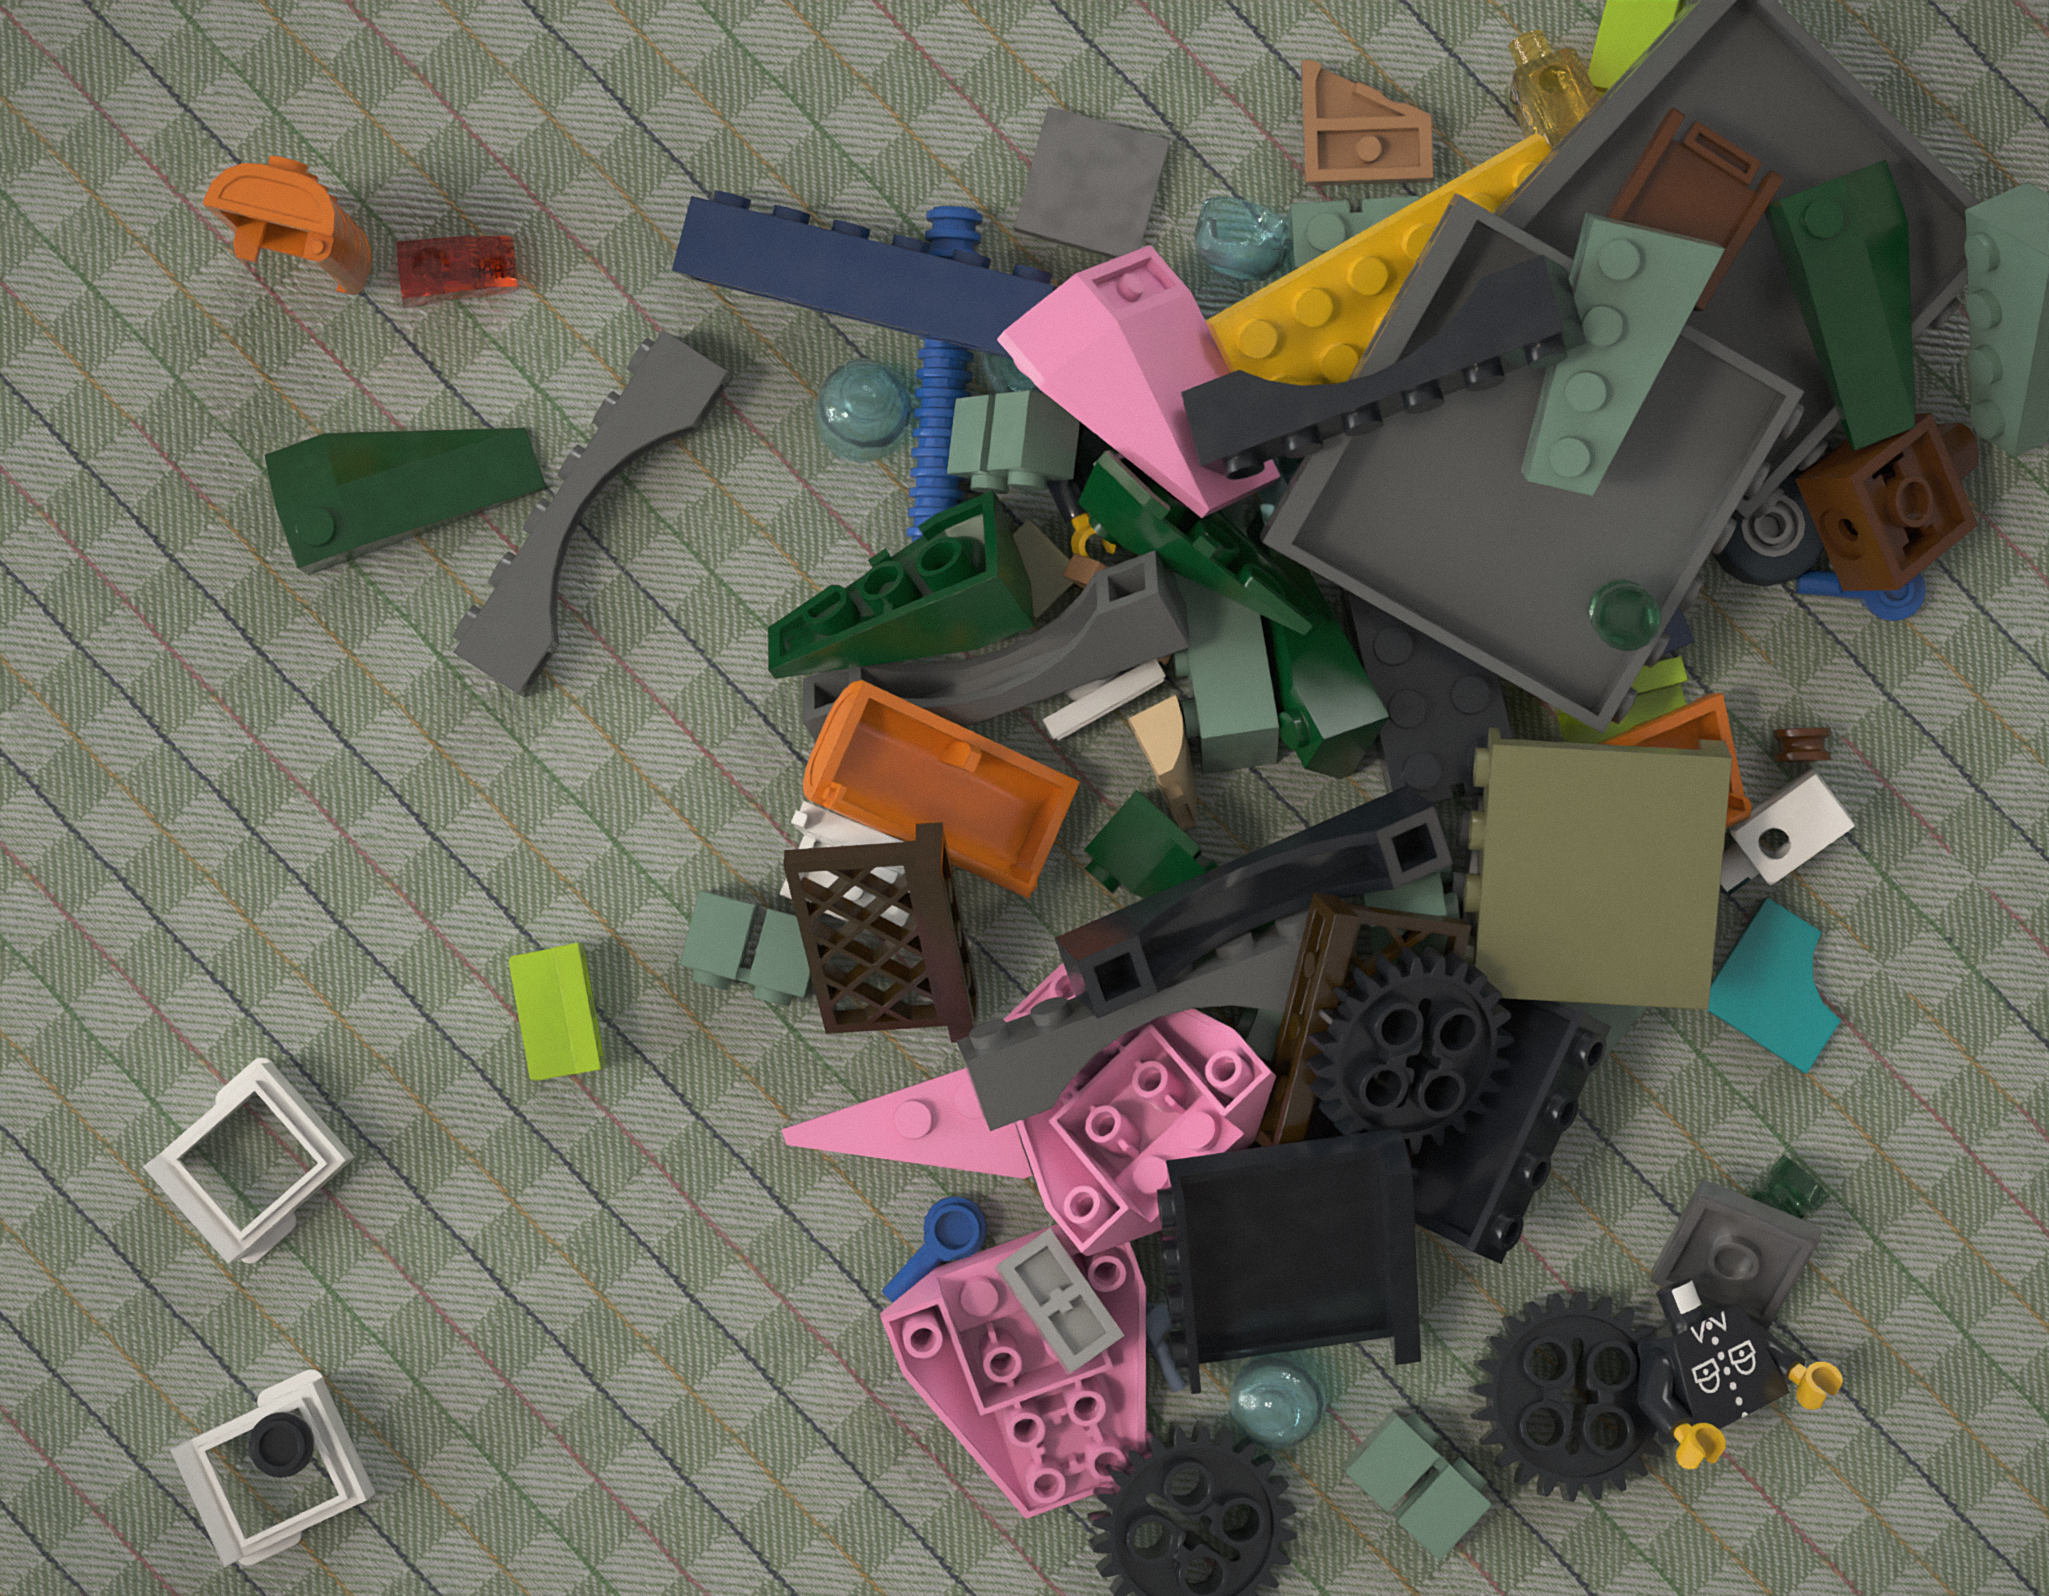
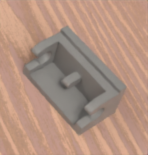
M1050 1228L994 1267L1067 1374H1071L1125 1336Z

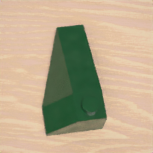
M1884 159L1769 203L1764 212L1852 451L1915 428L1908 219L1887 161Z
M525 428L323 433L264 455L275 508L296 567L308 575L547 489Z
M1115 449L1105 451L1097 460L1078 503L1091 515L1088 519L1089 524L1103 539L1114 545L1120 543L1124 548L1140 556L1156 551L1165 568L1304 636L1324 628L1332 618L1220 510L1201 518Z
M993 490L935 514L918 526L923 536L893 556L885 548L868 559L872 568L849 586L843 588L840 585H830L769 626L768 671L774 679L973 651L997 641L1009 639L1021 631L1034 627L1031 582L1000 500Z
M1270 502L1259 507L1246 531L1247 537L1332 618L1324 628L1304 636L1260 614L1279 732L1284 743L1290 749L1295 750L1304 769L1342 779L1351 776L1390 716L1309 569L1262 543L1259 535L1274 510V506Z
M1138 790L1133 793L1083 850L1092 859L1084 869L1109 892L1113 894L1122 886L1130 894L1141 899L1150 897L1219 866L1213 861L1210 863L1201 855V847ZM1275 920L1262 924L1249 931L1254 932L1262 928L1271 926L1275 924Z

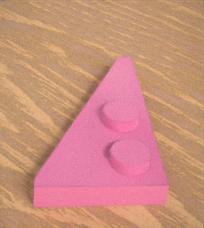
M966 1068L782 1129L786 1145L1022 1179L1033 1176L1016 1123L1014 1122L993 1131L989 1130L977 1102Z

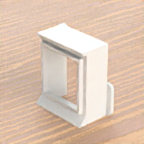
M257 1058L217 1093L215 1106L164 1151L143 1166L227 1264L239 1259L245 1263H254L260 1260L296 1227L297 1217L294 1211L355 1158L268 1058ZM257 1093L318 1164L247 1227L241 1230L180 1159Z
M306 1370L265 1389L258 1396L257 1408L170 1449L224 1568L236 1561L250 1566L286 1550L301 1540L302 1530L357 1504L363 1503L375 1494L374 1488L324 1382V1377L318 1370ZM299 1407L304 1420L313 1431L315 1444L339 1495L247 1538L207 1450L253 1429L262 1418L269 1414L282 1411L290 1412Z

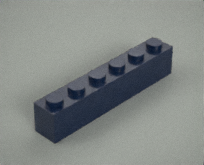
M717 190L714 191L712 201L691 196L672 271L691 280L1013 360V358L997 339L1004 330L1058 288L1050 284L1052 274L1040 269L1015 264L1013 274L1011 275L989 269L991 259L982 255L954 249L952 259L950 260L930 255L931 244L921 240L894 234L892 243L889 245L869 240L871 230L857 224L833 220L832 228L828 230L809 225L811 215L779 205H774L771 215L749 210L751 205L750 199Z

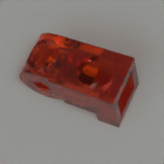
M471 235L396 241L403 308L428 305V302L502 295L519 289L514 238L511 236L472 237Z

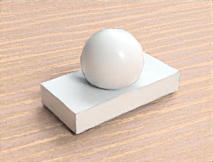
M1154 659L1135 667L1121 676L1120 672L1106 679L1096 680L1065 691L1064 693L1075 702L1042 720V723L1052 741L1056 739L1058 742L1164 682L1166 676L1158 661Z

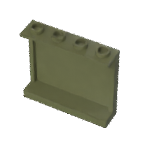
M1489 728L1487 748L1476 747L1474 756L1473 785L1474 787H1484L1482 811L1471 810L1469 820L1468 847L1469 850H1479L1477 874L1466 873L1463 908L1464 912L1474 913L1473 933L1472 936H1469L1463 960L1468 964L1472 963L1488 977L1487 980L1502 993L1501 998L1708 1010L1732 757L1726 742L1699 739L1698 750L1516 740L1501 739L1499 728Z

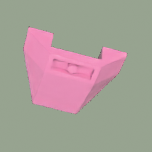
M1151 245L1074 274L1004 330L997 339L1013 358L1017 368L1029 377L1041 391L1201 518L1274 485L1281 477L1273 460L1264 462L1265 469L1261 473L1238 480H1229L1222 474L1200 466L1181 392L1227 375L1230 371L1211 335L1192 292Z
M1062 963L1003 1020L1009 1022L1031 1014L1030 1010L1032 1007L1050 998L1065 997L1069 1000L1076 997L1064 964ZM1194 1008L1156 1018L1123 1034L1097 1053L1068 1083L1052 1109L1016 1122L1046 1210L1077 1248L1086 1256L1162 1230L1156 1190L1168 1188L1166 1160L1247 1149L1255 1141L1276 1075L1238 1032Z
M1056 1224L975 1253L970 1257L936 1267L880 1313L902 1375L1025 1519L1094 1495V1487L1113 1488L1116 1482L1105 1469L1106 1465L1112 1464L1125 1469L1130 1464L1123 1450V1446L1126 1444L1132 1446L1141 1454L1146 1451V1286L1130 1241L1086 1256L1077 1248L1064 1230ZM1049 1228L1053 1231L1125 1335L1071 1374H1067L994 1268Z

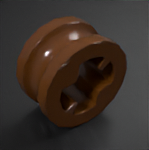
M1831 728L1772 730L1773 738L1777 739L1780 743V750L1773 754L1774 762L1832 760L1831 752L1827 751L1824 747L1825 739L1831 736Z

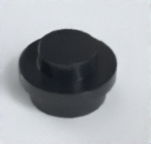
M275 1412L265 1416L255 1425L249 1438V1453L252 1461L258 1469L272 1477L284 1478L297 1474L309 1464L315 1450V1438L311 1427L302 1417L291 1412Z

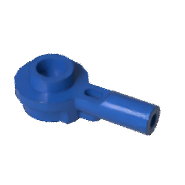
M1810 569L1796 578L1795 585L1796 594L1859 599L1862 607H1867L1868 611L1877 618L1886 621L1904 620L1915 614L1923 604L1926 593L1925 580L1921 573L1899 590L1843 591L1835 572Z
M950 1196L940 1199L931 1206L924 1220L923 1238L925 1243L882 1289V1292L890 1301H896L928 1273L938 1267L943 1260L964 1259L980 1249L986 1238L987 1222L985 1214L977 1203L967 1197Z

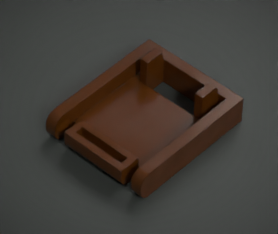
M1672 107L1664 116L1603 217L1712 241L1725 248L1693 308L1695 312L1704 311L1779 189L1784 177L1770 170L1762 178L1757 189L1753 191L1747 185L1751 183L1763 162L1698 121H1694L1688 127L1679 143L1672 138L1681 125L1685 114Z

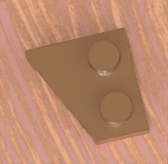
M1302 60L1301 87L1305 186L1432 182L1434 177L1431 114L1405 102L1397 103L1384 97L1382 92L1359 81L1356 84L1322 68V64L1316 61Z

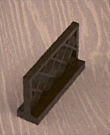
M943 822L916 824L915 841L784 850L783 866L825 1033L947 1026L951 1043H957V1040L968 1037L969 1032L977 1026L979 992ZM903 866L905 871L892 884L870 873L876 867ZM828 871L839 878L826 888L804 877L803 872ZM856 886L876 896V898L866 907H862L843 897V895ZM893 905L913 917L901 927L880 915ZM826 910H829L849 921L836 931L816 919ZM866 929L886 940L873 950L854 940V938ZM903 948L923 959L910 969L891 959V957ZM838 952L859 964L847 973L827 963V961ZM876 971L895 981V983L887 990L882 991L864 982V980ZM913 990L934 1001V1004L909 1005L900 999ZM847 994L869 1004L864 1009L837 1010L836 1006Z
M1313 892L1270 1066L1271 1071L1276 1075V1079L1255 1138L1262 1147L1316 1140L1307 1137L1312 1118L1322 1112L1318 1107L1322 1100L1310 1090L1309 1084L1318 1076L1306 1065V1060L1314 1055L1323 1053V1051L1309 1040V1035L1315 1032L1327 1031L1329 1024L1318 1014L1320 1009L1337 1010L1341 1005L1333 989L1339 986L1351 991L1357 986L1353 970L1349 972L1351 962L1355 968L1358 967L1370 977L1376 973L1375 963L1377 955L1382 954L1392 962L1399 957L1402 947L1410 949L1431 933L1448 935L1444 957L1452 951L1464 959L1472 927L1466 920L1348 904L1338 896ZM1360 925L1383 926L1393 942L1362 963L1354 950ZM1396 928L1409 931L1400 936ZM1394 1011L1387 1016L1388 1020L1393 1017ZM1447 1021L1444 1023L1442 1029L1446 1028ZM1379 1073L1372 1077L1373 1081L1378 1077ZM1431 1081L1430 1084L1427 1086L1426 1090L1431 1087L1432 1081ZM1338 1130L1330 1137H1338L1344 1135ZM1406 1147L1411 1164L1413 1153Z

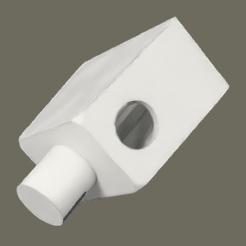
M1813 766L1809 767L1752 810L1750 818L1730 828L1731 835L1737 843L1723 852L1720 882L1730 895L1758 874H1761L1770 886L1855 826L1851 816ZM1771 828L1781 829L1788 835L1787 842L1775 851H1768L1759 844V837Z

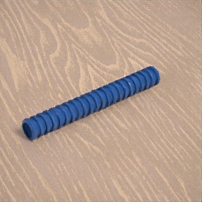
M937 206L926 212V220L932 223V229L925 231V240L931 243L930 255L951 260L954 249L980 255L974 252L975 245L981 244L982 238L981 234L976 232V226L981 225L983 222V216L977 210L959 206ZM919 337V339L925 341L924 348L918 349L917 353L918 359L923 361V368L916 370V378L922 380V388L915 389V398L921 400V407L914 409V418L920 420L919 427L914 428L912 433L913 438L918 440V447L911 449V457L917 459V467L910 469V477L916 479V487L909 488V497L915 499L914 507L908 508L907 516L913 519V527L906 529V536L912 538V542L923 536L918 528L920 524L935 514L954 507L961 501H965L966 493L960 490V482L966 481L967 478L948 475L947 467L956 398L972 397L971 392L966 391V383L973 381V373L967 371V364L974 362L973 352L963 347Z

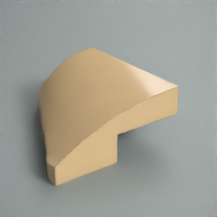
M1174 695L1130 717L1128 723L1157 778L1155 782L1178 827L1185 831L1196 825L1197 788L1184 722L1177 697Z

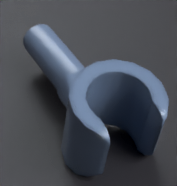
M1147 1301L1146 1348L1151 1350L1153 1357H1156L1171 1392L1180 1391L1186 1384L1179 1369H1174L1170 1347L1164 1340L1165 1336L1177 1323H1170L1168 1308L1165 1305L1158 1303L1153 1306L1151 1302Z

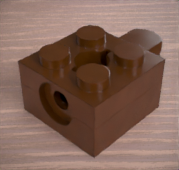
M1932 413L1915 414V428L1855 451L1851 450L1848 439H1846L1795 479L1843 591L1899 590L1978 526L1960 481L1977 467L1979 449L1974 434L1963 423L1936 424Z

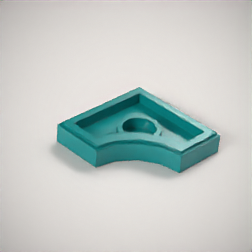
M1765 897L1712 978L1709 1009L1705 1011L1801 1073L1807 1074L1841 1021L1822 1002L1813 981V953L1821 931L1770 898Z

